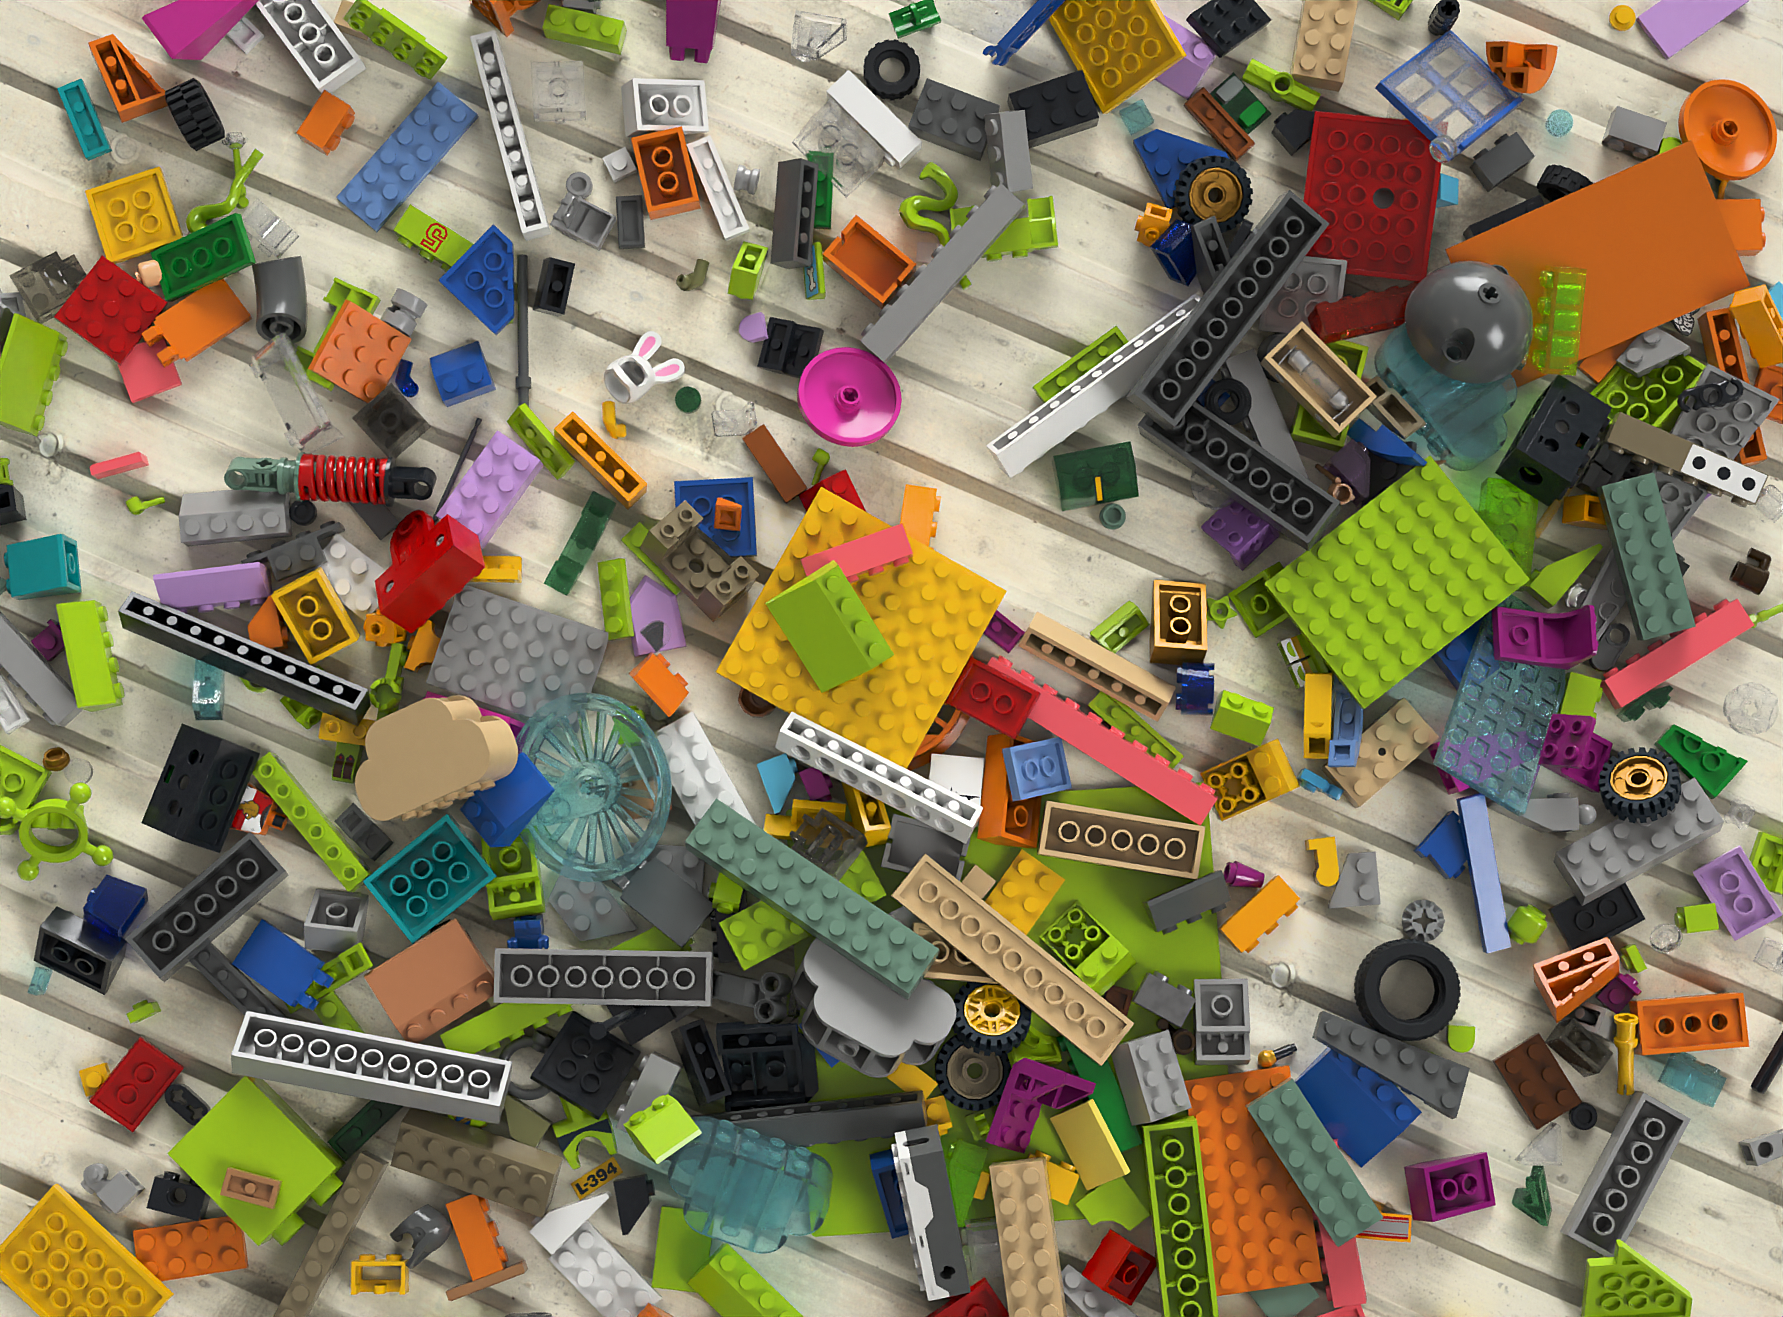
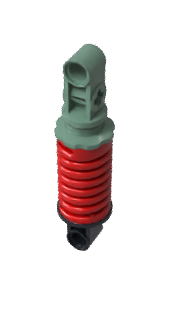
M305 452L298 453L297 459L294 461L281 457L280 460L236 457L231 461L224 475L226 485L233 490L273 491L279 494L293 492L298 502L310 499L318 501L320 499L323 502L331 500L332 502L341 501L348 503L351 501L354 504L359 502L369 504L371 502L373 505L384 504L387 507L393 506L395 498L427 500L432 495L437 480L435 472L430 468L396 466L394 457L377 458V461L374 457H371L367 463L365 457H359L357 461L354 456H350L347 460L345 456H339L337 459L334 455H330L327 458L325 455L306 454ZM418 482H424L427 486H423Z

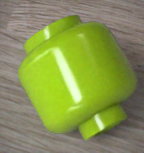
M1528 904L1527 907L1519 906L1507 922L1508 929L1512 932L1510 937L1521 945L1525 942L1530 944L1536 943L1547 927L1546 915L1531 904Z

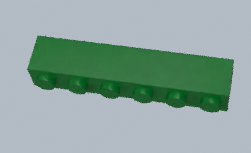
M1062 1035L1056 1037L1062 1052L1068 1051L1071 1061L1067 1062L1071 1074L1096 1083L1093 1094L1082 1098L1083 1102L1090 1099L1094 1100L1120 1152L1142 1144L1136 1126L1131 1124L1125 1100L1108 1060L1102 1066H1099Z

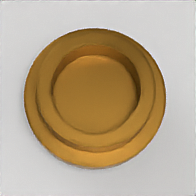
M51 748L44 753L43 766L49 771H61L70 763L69 754L63 748Z

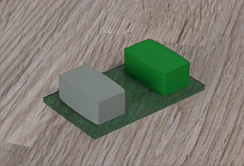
M1234 72L1210 93L1247 135L1272 114Z

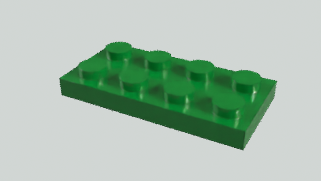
M238 213L229 215L151 252L152 259L156 260L161 268L162 279L160 284L165 300L173 302L256 263L242 216Z

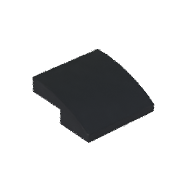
M770 317L767 326L768 339H765L763 342L757 367L801 378L809 362L818 356L824 330L817 327L800 325L791 320Z

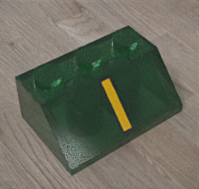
M1131 441L1056 455L1052 458L1051 462L1062 512L1139 497L1136 465Z

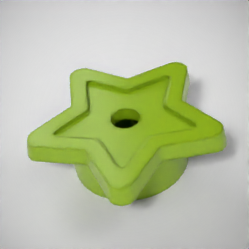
M1226 595L1220 600L1206 599L1209 608L1207 620L1215 621L1220 629L1224 628L1228 618L1237 616V612L1230 608L1229 596ZM1218 609L1222 610L1221 614L1217 613Z

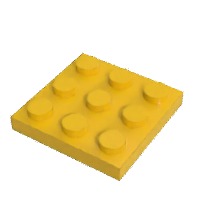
M160 167L85 190L105 256L114 264L151 253L183 237L164 174Z

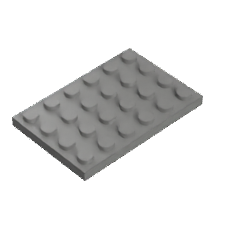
M465 585L463 590L455 596L426 683L578 733L609 641L608 632Z

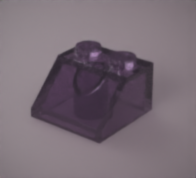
M1352 439L1330 458L1323 467L1335 477H1339L1341 483L1351 487L1352 495L1355 496V499L1351 501L1357 507L1369 496L1371 458L1367 455L1369 453L1368 449L1361 442L1358 441L1356 443Z

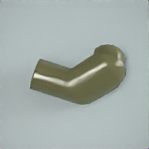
M697 259L694 272L687 275L681 274L677 277V286L683 291H691L700 287L704 283L709 262Z

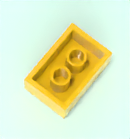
M322 567L277 589L271 595L310 665L356 642L360 636Z

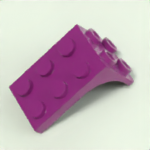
M1585 605L1577 610L1565 613H1541L1499 606L1491 610L1494 660L1568 670L1597 654L1596 615L1593 605Z
M1552 714L1538 764L1590 792L1599 793L1600 771H1603V765L1608 763L1613 743L1593 732L1596 719L1591 716Z

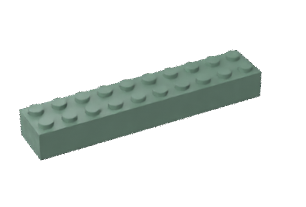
M717 798L685 840L688 851L907 1000L939 955V948Z

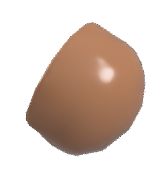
M741 687L738 702L745 713L752 717L763 718L775 710L776 707Z

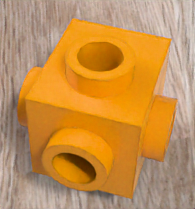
M1147 203L1144 216L1138 215L1134 229L1139 231L1137 242H1141L1148 247L1162 248L1164 239H1170L1174 226L1169 224L1173 209Z
M379 608L374 613L366 614L364 622L366 641H375L376 646L388 647L392 646V643L406 641L407 630L382 615Z

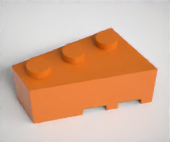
M114 34L88 42L91 54L122 123L168 106L165 99V90L155 82L147 70H144Z
M1608 937L1533 965L1534 982L1556 1023L1620 974V959Z

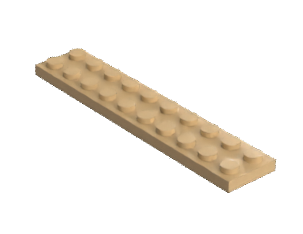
M927 854L920 858L891 895L893 899L1099 1066L1104 1064L1134 1023Z

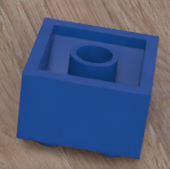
M479 341L429 358L440 396L447 407L496 390Z

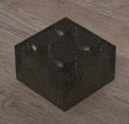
M392 383L352 417L388 458L394 457L395 459L431 427Z

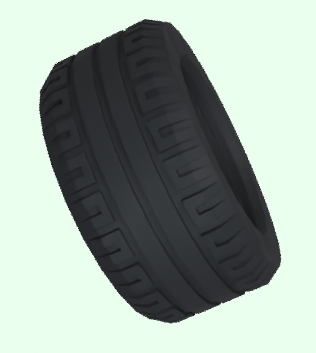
M1396 939L1375 947L1362 960L1355 976L1354 997L1361 1016L1375 1031L1397 1040L1419 1041L1438 1034L1453 1019L1452 1017L1456 1014L1455 1011L1458 1010L1459 997H1461L1459 976L1450 958L1434 945L1416 939ZM1408 959L1416 961L1427 969L1433 980L1434 995L1432 1003L1423 1014L1413 1019L1403 1020L1387 1011L1381 1001L1379 988L1381 978L1388 967L1398 961Z

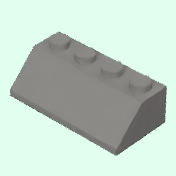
M232 489L183 494L179 512L181 543L187 546L292 537L289 493L279 494L273 491L259 492L255 490Z

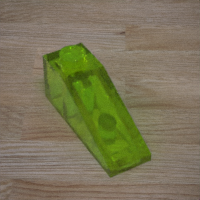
M957 1138L955 1143L950 1142L946 1158L950 1159L949 1170L957 1225L963 1228L988 1148Z

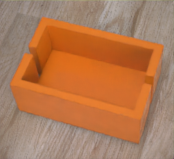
M857 215L843 229L841 238L837 236L823 253V262L880 309H883L895 297L898 287L902 288L916 272L915 262Z

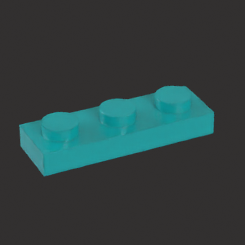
M78 79L57 88L85 158L90 161L111 152V146L84 81Z

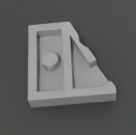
M1655 327L1639 334L1616 362L1617 366L1639 378L1650 373L1655 368H1661L1669 364L1668 360L1681 354L1684 357L1689 355L1691 349L1687 344Z
M1376 851L1347 854L1343 870L1336 882V888L1331 900H1329L1328 909L1381 904Z

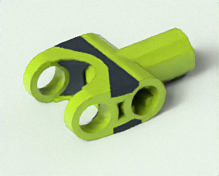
M559 1097L566 1118L553 1123V1129L560 1149L573 1170L581 1167L578 1158V1148L580 1142L585 1137H595L600 1140L603 1146H606L610 1156L617 1153L614 1130L607 1110L597 1120Z

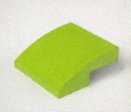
M1758 832L1749 860L1768 891L1783 896V839L1765 832Z

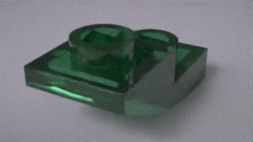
M1669 685L1647 692L1630 702L1616 716L1623 722L1631 721L1632 719L1636 721L1645 712L1643 706L1648 710L1657 707L1661 709L1670 700L1671 697L1668 694L1673 688Z

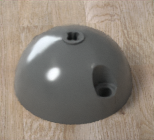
M1458 261L1432 271L1417 284L1406 303L1405 326L1413 347L1420 357L1433 369L1451 379L1478 384L1500 380L1512 373L1520 365L1532 340L1533 316L1530 302L1518 282L1509 276L1508 271L1503 266L1490 265L1478 261Z

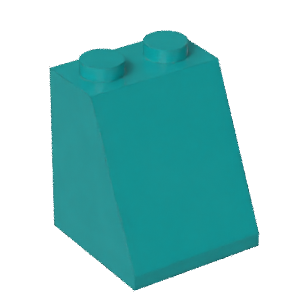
M56 534L6 545L7 552L4 553V563L6 568H9V578L6 581V586L12 598L25 600L82 593L76 540L64 534Z

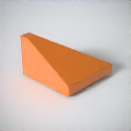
M717 498L714 528L740 531L742 505L723 498Z

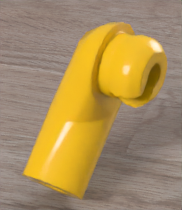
M612 401L603 402L602 420L608 433L614 439H618V437L624 438L627 435L626 425L616 423L615 403Z

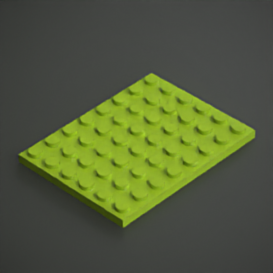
M1431 456L1424 459L1427 461L1424 466H1415L1318 541L1310 551L1304 552L1263 584L1362 710L1530 580Z

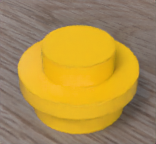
M1626 5L1616 6L1609 15L1611 26L1618 31L1630 29L1636 20L1633 9Z

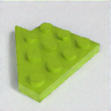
M1620 1239L1616 1240L1614 1257L1587 1259L1581 1317H1690L1693 1300L1690 1292Z

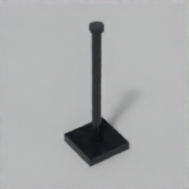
M606 1005L613 1017L604 1022L592 1024L590 1035L594 1039H602L606 1036L607 1032L619 1026L632 1046L674 1020L677 1016L671 1006Z

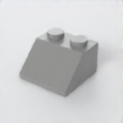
M316 889L304 924L305 949L343 953L354 945L362 943L369 895Z

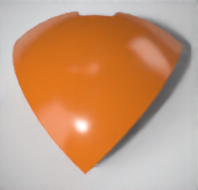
M1510 41L1486 42V56L1489 67L1493 73L1497 74L1503 82L1502 85L1519 93L1531 94L1539 91L1548 81L1555 65L1558 46L1550 44H1520Z

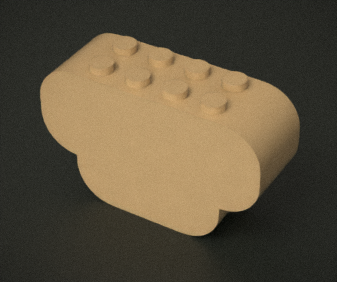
M455 695L446 698L422 699L375 721L370 726L365 739V748L369 759L361 764L356 773L355 788L363 810L375 820L386 821L401 818L402 821H407L415 817L420 819L431 815V810L435 808L440 810L453 805V800H464L474 796L473 791L479 789L484 791L496 786L495 781L509 775L516 766L518 759L517 743L510 726L503 719L497 716L482 717L475 702L466 696Z

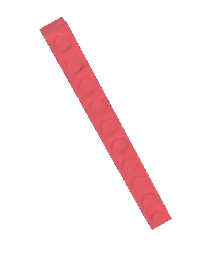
M1001 655L998 659L991 657L987 664L988 666L1040 692L1041 695L1028 718L1201 826L1218 799L1214 795L1215 789L1204 782L1201 785L1196 784L1191 780L1193 776L1179 768L1178 772L1169 767L1171 763L1169 760L1159 754L1153 757L1146 752L1148 747L1139 741L1129 742L1123 738L1125 733L1115 726H1111L1109 729L1102 725L1103 719L1096 714L1089 712L1086 715L1078 710L1081 705L1068 697L1065 701L1056 696L1058 691L1045 683L1042 687L1035 683V676L1023 669L1021 672L1016 671L1012 668L1013 663Z

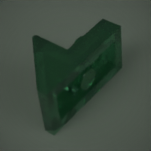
M1533 1166L1530 1176L1526 1177V1188L1515 1189L1512 1204L1540 1225L1548 1226L1552 1206L1544 1166Z

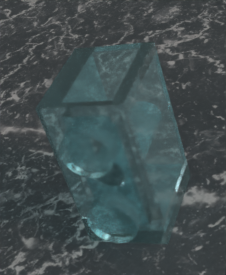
M1681 1052L1680 1055L1671 1053L1658 1082L1705 1106L1714 1107L1727 1079L1719 1075L1721 1070L1707 1063L1704 1067L1695 1063L1697 1058L1686 1052Z

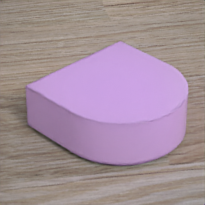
M762 312L746 316L739 325L740 335L748 342L754 343L768 339L765 316Z

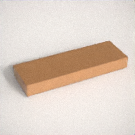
M523 1260L488 1276L452 1287L446 1291L449 1301H453L524 1274L528 1269L526 1261Z

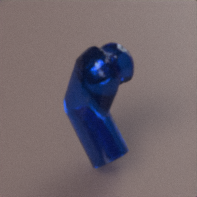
M401 359L395 384L404 396L411 398L419 392L417 383L415 384L410 377L413 363Z

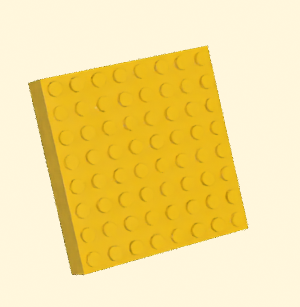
M821 487L717 668L716 673L789 715L791 712H794L907 769L1007 591L907 535L913 552V557L908 558L909 563L899 567H894V564L884 566L883 572L873 576H869L867 572L859 575L858 581L851 583L852 588L894 655L873 669L822 693L765 603L807 577L801 562L802 558L892 526Z

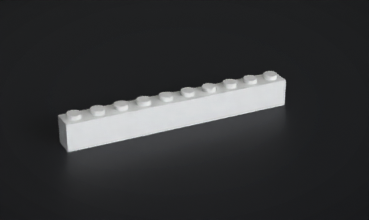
M1196 293L986 445L999 468L1010 478L1021 473L1033 461L1043 457L1048 450L1065 441L1070 434L1084 427L1096 415L1106 411L1118 399L1125 397L1197 305L1201 297Z

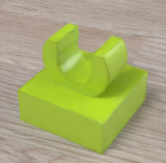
M990 1108L965 1116L975 1142L988 1136L994 1119Z

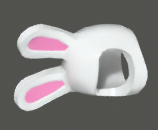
M654 331L645 333L639 339L631 355L615 360L605 370L604 383L606 388L618 402L623 404L633 403L643 397L655 384L675 381L684 375L685 367L679 359L673 358L654 368L651 367L648 360L661 345V337L658 333Z

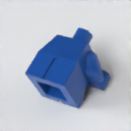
M543 914L515 918L513 922L515 936L507 940V948H549V937L543 935Z

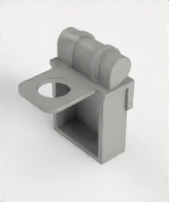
M567 193L560 202L559 209L554 213L550 225L562 231V234L575 241L579 240L600 251L617 220L616 217L587 202L581 196L576 197Z

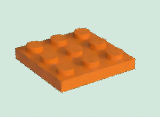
M345 299L308 369L366 404L375 407L407 349L411 338Z

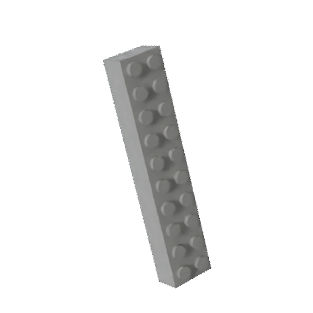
M246 1011L231 1054L232 1073L495 1124L500 1122L512 1071V1061Z

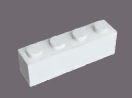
M847 70L826 91L829 107L836 113L840 111L846 117V123L854 131L858 129L864 135V141L871 148L877 147L883 153L881 156L889 166L895 165L900 170L921 149L922 141L851 71Z

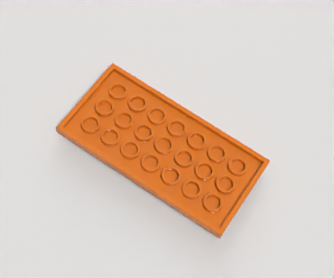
M1289 1065L1184 1080L1192 1108L1187 1109L1188 1116L1193 1115L1197 1119L1217 1296L1323 1281L1312 1209L1245 1107L1291 1077Z

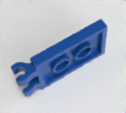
M1038 0L997 43L998 45L987 46L983 50V54L993 57L997 53V57L993 60L992 64L1006 65L1009 58L1033 36L1066 0Z
M261 919L232 963L288 1005L296 1007L299 1003L312 1011L315 1010L319 1003L317 999L306 992L313 980L327 988L334 981L333 977L321 970L325 963L263 919Z

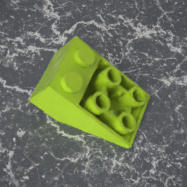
M1078 900L1039 936L1075 976L1100 996L1107 992L1137 963L1130 952Z

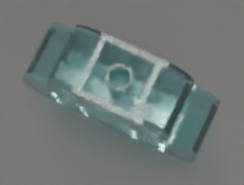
M1405 323L1390 333L1376 351L1374 359L1376 372L1389 388L1393 387L1425 421L1426 425L1417 430L1416 433L1419 436L1423 435L1428 442L1427 448L1434 457L1438 456L1440 460H1446L1444 464L1453 470L1468 471L1476 468L1500 450L1506 441L1508 432L1503 415L1512 408L1517 397V386L1512 375L1509 374L1493 382L1478 384L1451 379L1433 369L1420 357L1408 337Z
M708 1116L692 1118L702 1134L672 1154L668 1179L674 1191L685 1198L683 1207L684 1218L694 1231L751 1252L766 1254L780 1249L785 1244L789 1234L805 1236L821 1227L829 1210L833 1182L831 1166L823 1157L810 1152L805 1147H795L779 1138H769L753 1129L735 1126L728 1120H718Z

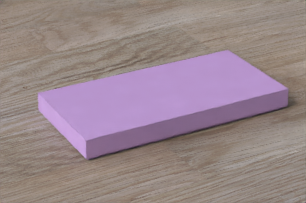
M1661 0L1637 17L1636 21L1664 58L1668 60L1745 5L1749 0Z

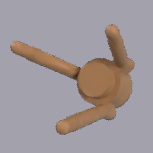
M1320 464L1315 465L1319 472L1332 481L1327 490L1328 494L1339 500L1341 504H1346L1350 500L1355 499L1349 485L1341 483L1339 477H1335Z

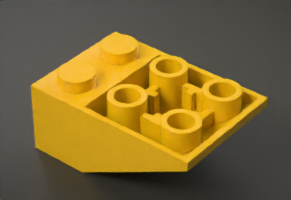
M1278 738L1200 773L1204 783L1216 790L1214 795L1218 799L1214 805L1221 821L1300 787Z

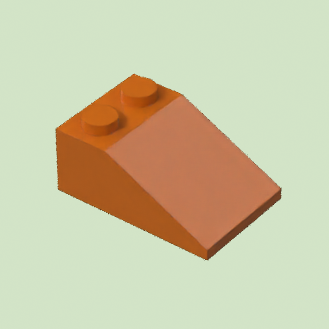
M651 652L629 672V675L662 711L670 717L689 693L685 688L688 683L679 673L673 675L667 669L671 664L661 653L655 656Z

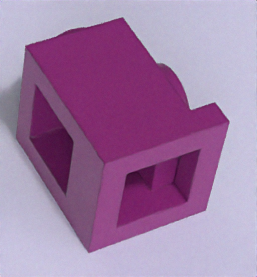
M814 767L799 772L810 801L828 802L833 799L829 789L833 788L828 774H822L820 770Z

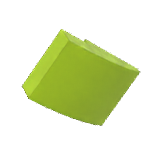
M523 829L513 843L505 847L490 848L481 837L482 856L497 875L496 878L486 885L489 913L493 921L545 913L542 877L534 829Z

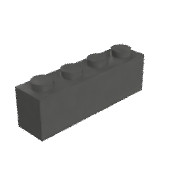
M802 158L778 162L770 264L785 269L811 266L819 166L816 163Z

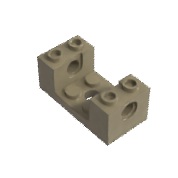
M685 500L649 530L640 549L714 622L750 590L759 574L741 556L729 565L696 532L704 518ZM689 564H699L702 572H693Z

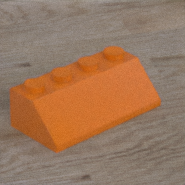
M1004 734L989 735L987 737L981 807H983V810L979 817L977 839L995 845L1037 848L1042 795L1013 801L1002 752L1004 748L1033 743L1035 741L1019 735L1016 740Z

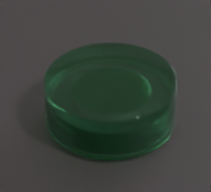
M683 387L676 393L675 403L681 412L691 414L696 412L701 406V396L695 388Z

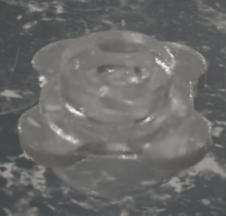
M1738 799L1732 800L1730 802L1731 808L1724 815V820L1728 824L1733 823L1737 825L1740 830H1746L1749 827V822L1755 815V809L1752 806L1742 804ZM1738 812L1742 814L1741 817L1737 816Z

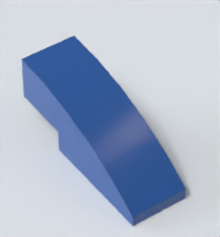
M1359 418L1347 432V436L1370 453L1382 459L1409 466H1424L1427 463L1383 424L1375 431Z

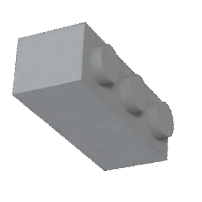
M1025 110L984 114L991 185L998 187L1002 183L1011 192L1033 189Z

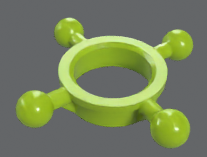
M82 782L74 784L69 791V801L46 799L35 804L31 809L26 810L17 808L16 803L11 798H0V818L13 817L21 821L19 838L24 849L32 855L29 860L22 861L17 868V873L21 879L25 881L34 880L39 874L38 865L41 861L49 863L67 862L76 858L82 852L90 855L92 861L98 866H107L112 862L113 852L108 846L100 845L96 847L88 841L89 833L86 819L78 808L79 804L86 803L91 798L92 792L87 784ZM58 813L67 816L75 823L79 835L68 845L52 846L41 842L34 836L31 823L40 815Z

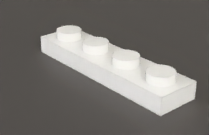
M711 135L687 144V149L725 241L750 232Z

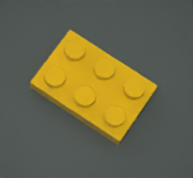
M1021 849L985 902L1022 933L1027 935L1065 879Z

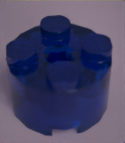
M1183 662L1182 667H1177V683L1182 684V693H1176V710H1181V715L1213 716V709L1208 708V703L1213 704L1214 675H1209V670H1214V663Z

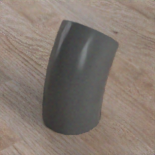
M295 256L253 264L252 270L257 304L256 329L258 334L263 339L280 345L299 342L305 337L307 331V292L302 257Z

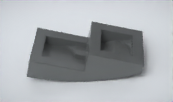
M352 803L334 821L373 861H376L393 844L392 840L355 803Z

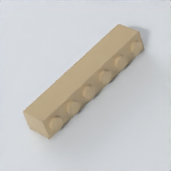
M1038 611L1018 645L1157 722L1176 689L1174 685Z

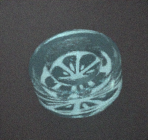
M1555 110L1546 119V129L1552 136H1565L1573 126V118L1566 110Z

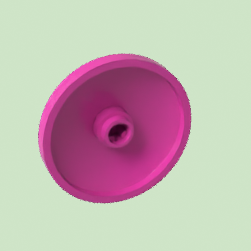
M834 348L819 354L804 369L797 388L799 410L808 426L823 439L841 446L859 447L878 441L891 430L901 409V390L892 370L877 356L857 348Z

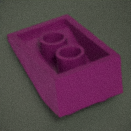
M1487 1152L1425 1161L1404 1167L1413 1220L1435 1222L1496 1205Z

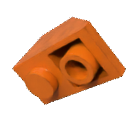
M269 595L247 626L249 639L275 651L288 649L287 642L291 641L289 628L284 626L283 616L271 595Z

